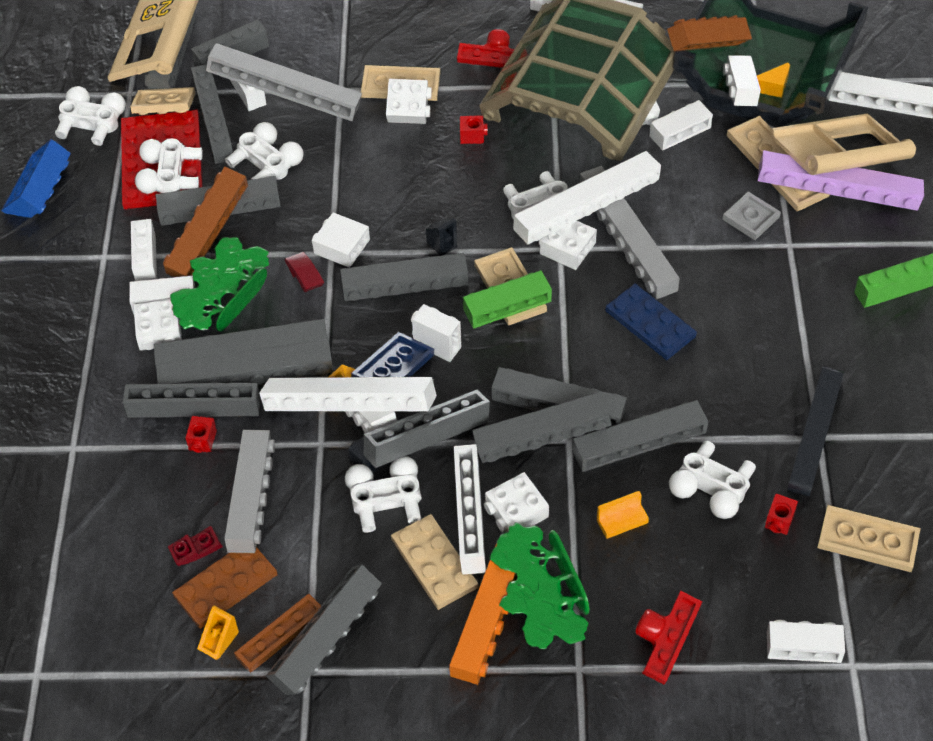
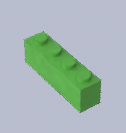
M933 253L859 276L854 293L863 307L866 308L932 287Z
M542 271L529 273L526 276L464 296L463 310L474 329L551 302L552 288Z

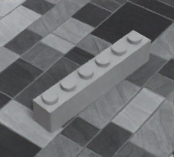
M243 430L225 533L227 553H255L257 544L261 543V530H259V526L264 524L262 506L266 507L267 504L265 488H269L270 477L267 475L268 470H272V457H270V454L275 451V440L271 439L270 430Z

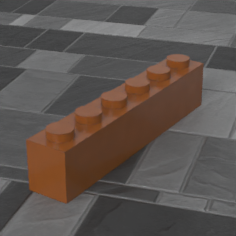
M737 15L729 18L724 16L718 19L717 17L709 19L705 17L698 20L693 18L687 21L681 19L673 23L674 26L667 29L674 51L737 46L752 39L746 17L738 18Z
M224 167L222 172L216 175L214 185L206 191L204 201L196 207L192 220L186 223L181 238L178 237L176 239L173 251L165 257L163 265L166 274L174 278L193 276L194 269L191 267L190 260L206 256L248 187L246 176L227 167Z

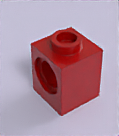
M460 116V144L484 143V135H488L487 124H483V116Z
M191 417L186 434L189 450L197 453H211L217 431L214 418Z
M775 494L765 528L775 533L787 535L798 501Z

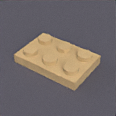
M195 88L138 90L130 106L132 114L138 113L139 115L153 112L165 114L173 111L184 113L189 111L195 97Z

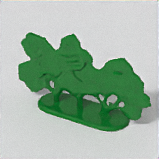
M224 237L215 247L216 259H209L203 256L190 260L191 267L194 269L192 273L193 280L198 282L199 286L193 289H181L170 295L171 303L173 304V315L180 319L179 324L183 326V329L196 327L199 330L208 329L212 323L211 315L220 313L216 322L217 330L221 332L227 328L262 288L267 277V269L265 267L269 265L267 257L269 252L259 246L243 250L239 238ZM243 269H246L248 271V274H245L243 272ZM256 269H259V270L253 275V271L256 270ZM239 281H247V283L239 291H237ZM226 293L234 294L235 296L223 307L221 305L223 295ZM213 305L217 309L213 308L212 311L204 310V307ZM203 313H208L209 315L205 317Z
M515 522L514 525L509 527L508 533L500 535L497 540V546L493 549L490 559L501 569L517 573V580L509 582L506 589L508 594L502 598L499 606L511 614L524 613L527 615L522 629L526 642L532 647L537 646L540 649H546L552 643L554 635H557L569 644L585 640L584 633L587 631L589 623L585 618L573 611V606L576 603L580 612L588 615L589 602L560 537L555 530L550 531L548 537L550 551L540 545L543 539L541 528L535 525L524 527ZM536 542L538 546H532L531 543ZM530 550H541L539 551L540 554H545V556L536 557L530 553ZM544 559V563L539 565V560ZM549 559H555L562 575L550 576L546 570V564ZM565 580L572 597L562 596L560 593L561 581ZM567 604L568 608L566 610H562L561 606Z

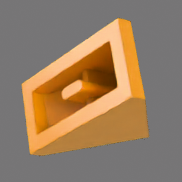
M785 63L757 75L761 89L760 93L782 98L789 76L790 64Z
M213 606L197 649L218 660L239 633L235 617Z

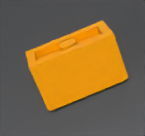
M640 491L598 506L597 522L606 539L648 523L649 518L641 505L642 495Z

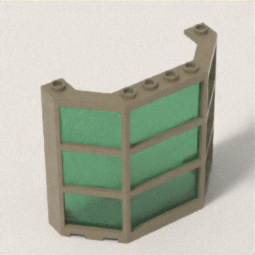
M552 0L550 3L542 5L480 103L483 118L489 121L500 122L499 109L511 103L517 107L521 106L533 112H540L552 118H559L568 123L581 125L601 143L603 156L611 160L622 161L674 71L676 51L673 50L671 40L665 35L666 31L657 22L652 23L646 17L647 13L642 8L614 0Z

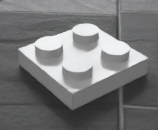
M747 192L723 214V220L756 240L780 218L781 212L752 193Z

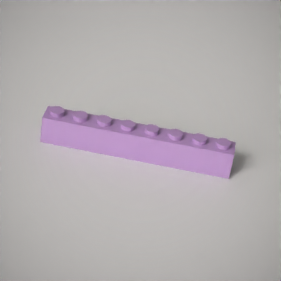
M763 150L759 163L758 181L917 211L924 197V180L862 168L810 175L790 155Z

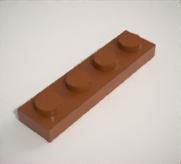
M307 594L234 652L235 657L250 673L299 635L321 605L310 594Z

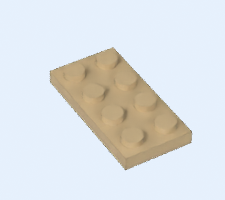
M365 65L361 98L387 99L389 79L427 80L428 87L432 88V97L428 100L437 101L441 74L440 68Z
M512 247L474 260L475 267L487 288L528 274ZM543 304L504 319L509 326L547 312V306Z
M827 505L818 548L912 572L921 528Z
M431 514L391 535L395 546L437 610L479 588L478 582L472 574L462 575L459 554Z

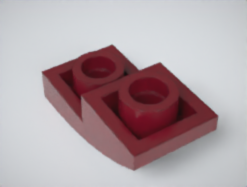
M304 252L285 258L293 278L297 277L304 292L323 286L324 281Z
M209 526L193 537L187 534L168 546L178 566L201 559L223 547L212 526Z

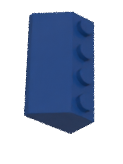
M52 139L32 153L1 211L6 214L28 218L33 217L37 213L41 214L46 208L45 201L54 192L53 186L62 177L60 175L61 171L69 164L67 160L71 153Z

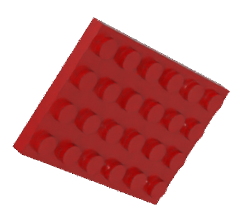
M198 110L186 111L184 113L172 112L121 118L122 205L124 209L157 206L156 194H161L157 190L150 194L142 193L135 185V177L139 171L147 168L158 171L159 162L149 164L142 160L139 154L141 144L149 139L158 140L162 144L164 140L173 138L177 139L185 147L200 148ZM184 159L182 161L181 176L199 177V188L203 187L202 160Z

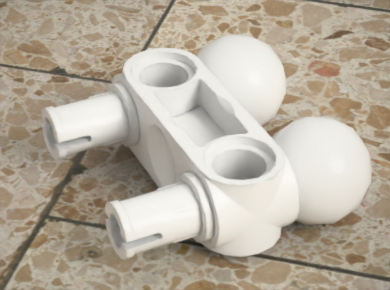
M80 86L70 88L66 93V100L59 106L60 114L58 118L60 123L55 131L56 136L60 139H66L71 127L93 130L95 132L91 138L92 143L101 146L107 133H111L118 128L117 120L119 115L125 110V99L120 94L113 92L106 94L101 104L90 103V95L85 88Z
M262 122L255 126L253 132L241 135L237 149L225 158V162L233 169L242 160L247 159L261 170L251 180L276 176V180H279L288 174V169L291 166L298 165L302 161L303 149L298 143L287 142L278 151L271 146L277 139L276 128L271 123Z
M173 138L164 140L162 144L154 139L146 140L141 144L139 154L142 160L149 164L158 162L159 164L157 172L147 168L137 173L135 185L139 191L150 194L157 190V192L162 194L180 191V189L199 188V177L181 176V168L184 159L202 160V147H185L177 139Z
M545 171L539 177L543 185L518 193L513 184L506 185L503 191L509 200L508 207L511 210L512 218L514 219L515 214L567 190V184L562 181H555L550 172Z
M704 441L697 453H690L685 456L679 471H676L670 477L669 487L671 493L679 498H689L695 494L698 488L712 495L710 508L715 516L721 519L732 518L738 512L739 504L744 500L745 493L750 487L749 478L755 471L756 466L748 460L744 461L738 472L709 459L715 450V445L710 441Z
M404 456L394 460L390 465L391 478L373 481L372 471L363 464H356L348 469L345 475V483L350 489L354 512L360 516L363 532H372L376 529L373 512L405 506L409 524H413L421 519L418 506L421 500V493L416 477L418 466L414 459ZM406 488H411V489H413V490L410 491V492H405V491H403V490L406 489ZM362 496L368 497L364 501L359 500Z

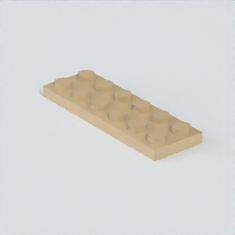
M760 116L727 130V137L758 170L763 150L788 155L773 140L772 128ZM772 184L796 211H800L830 196V194Z

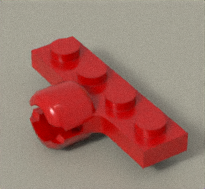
M495 29L488 34L485 45L460 43L457 62L503 68L514 49L509 48L510 35L504 30ZM533 62L530 64L527 71H532Z
M680 591L669 616H662L651 609H647L636 626L635 632L638 636L653 644V651L642 674L663 685L667 682L702 601Z

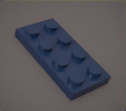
M633 284L606 305L605 308L609 315L666 361L692 341L697 334V331L637 284Z
M398 332L351 373V378L411 377L434 356L435 349Z

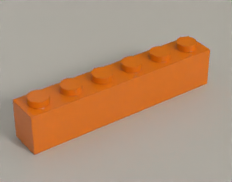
M491 559L450 663L451 677L478 685L481 677L486 676L489 663H486L488 656H493L495 652L496 635H501L504 626L503 616L509 613L499 604L502 598L508 594L506 589L509 582L517 580V573L501 569Z

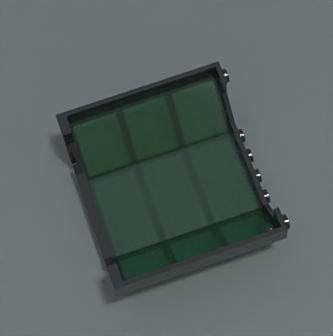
M704 0L695 16L696 20L705 17L706 19L717 17L718 19L724 16L729 18L735 15L738 18L746 17L752 39L737 46L676 51L673 68L685 76L687 79L686 83L694 92H698L702 96V102L707 107L750 120L760 116L769 126L776 128L786 126L793 121L796 123L807 119L809 115L814 113L820 114L824 112L866 21L868 7L850 2L846 17L823 25L756 6L751 0ZM728 56H751L756 75L789 63V76L782 98L760 93L757 106H735L732 98L729 97L726 75H723V65L727 63Z

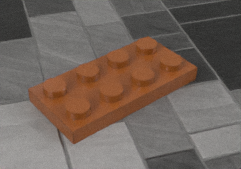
M256 547L255 553H228L172 593L182 608L201 629L206 625L213 606L227 611L278 574L277 570Z

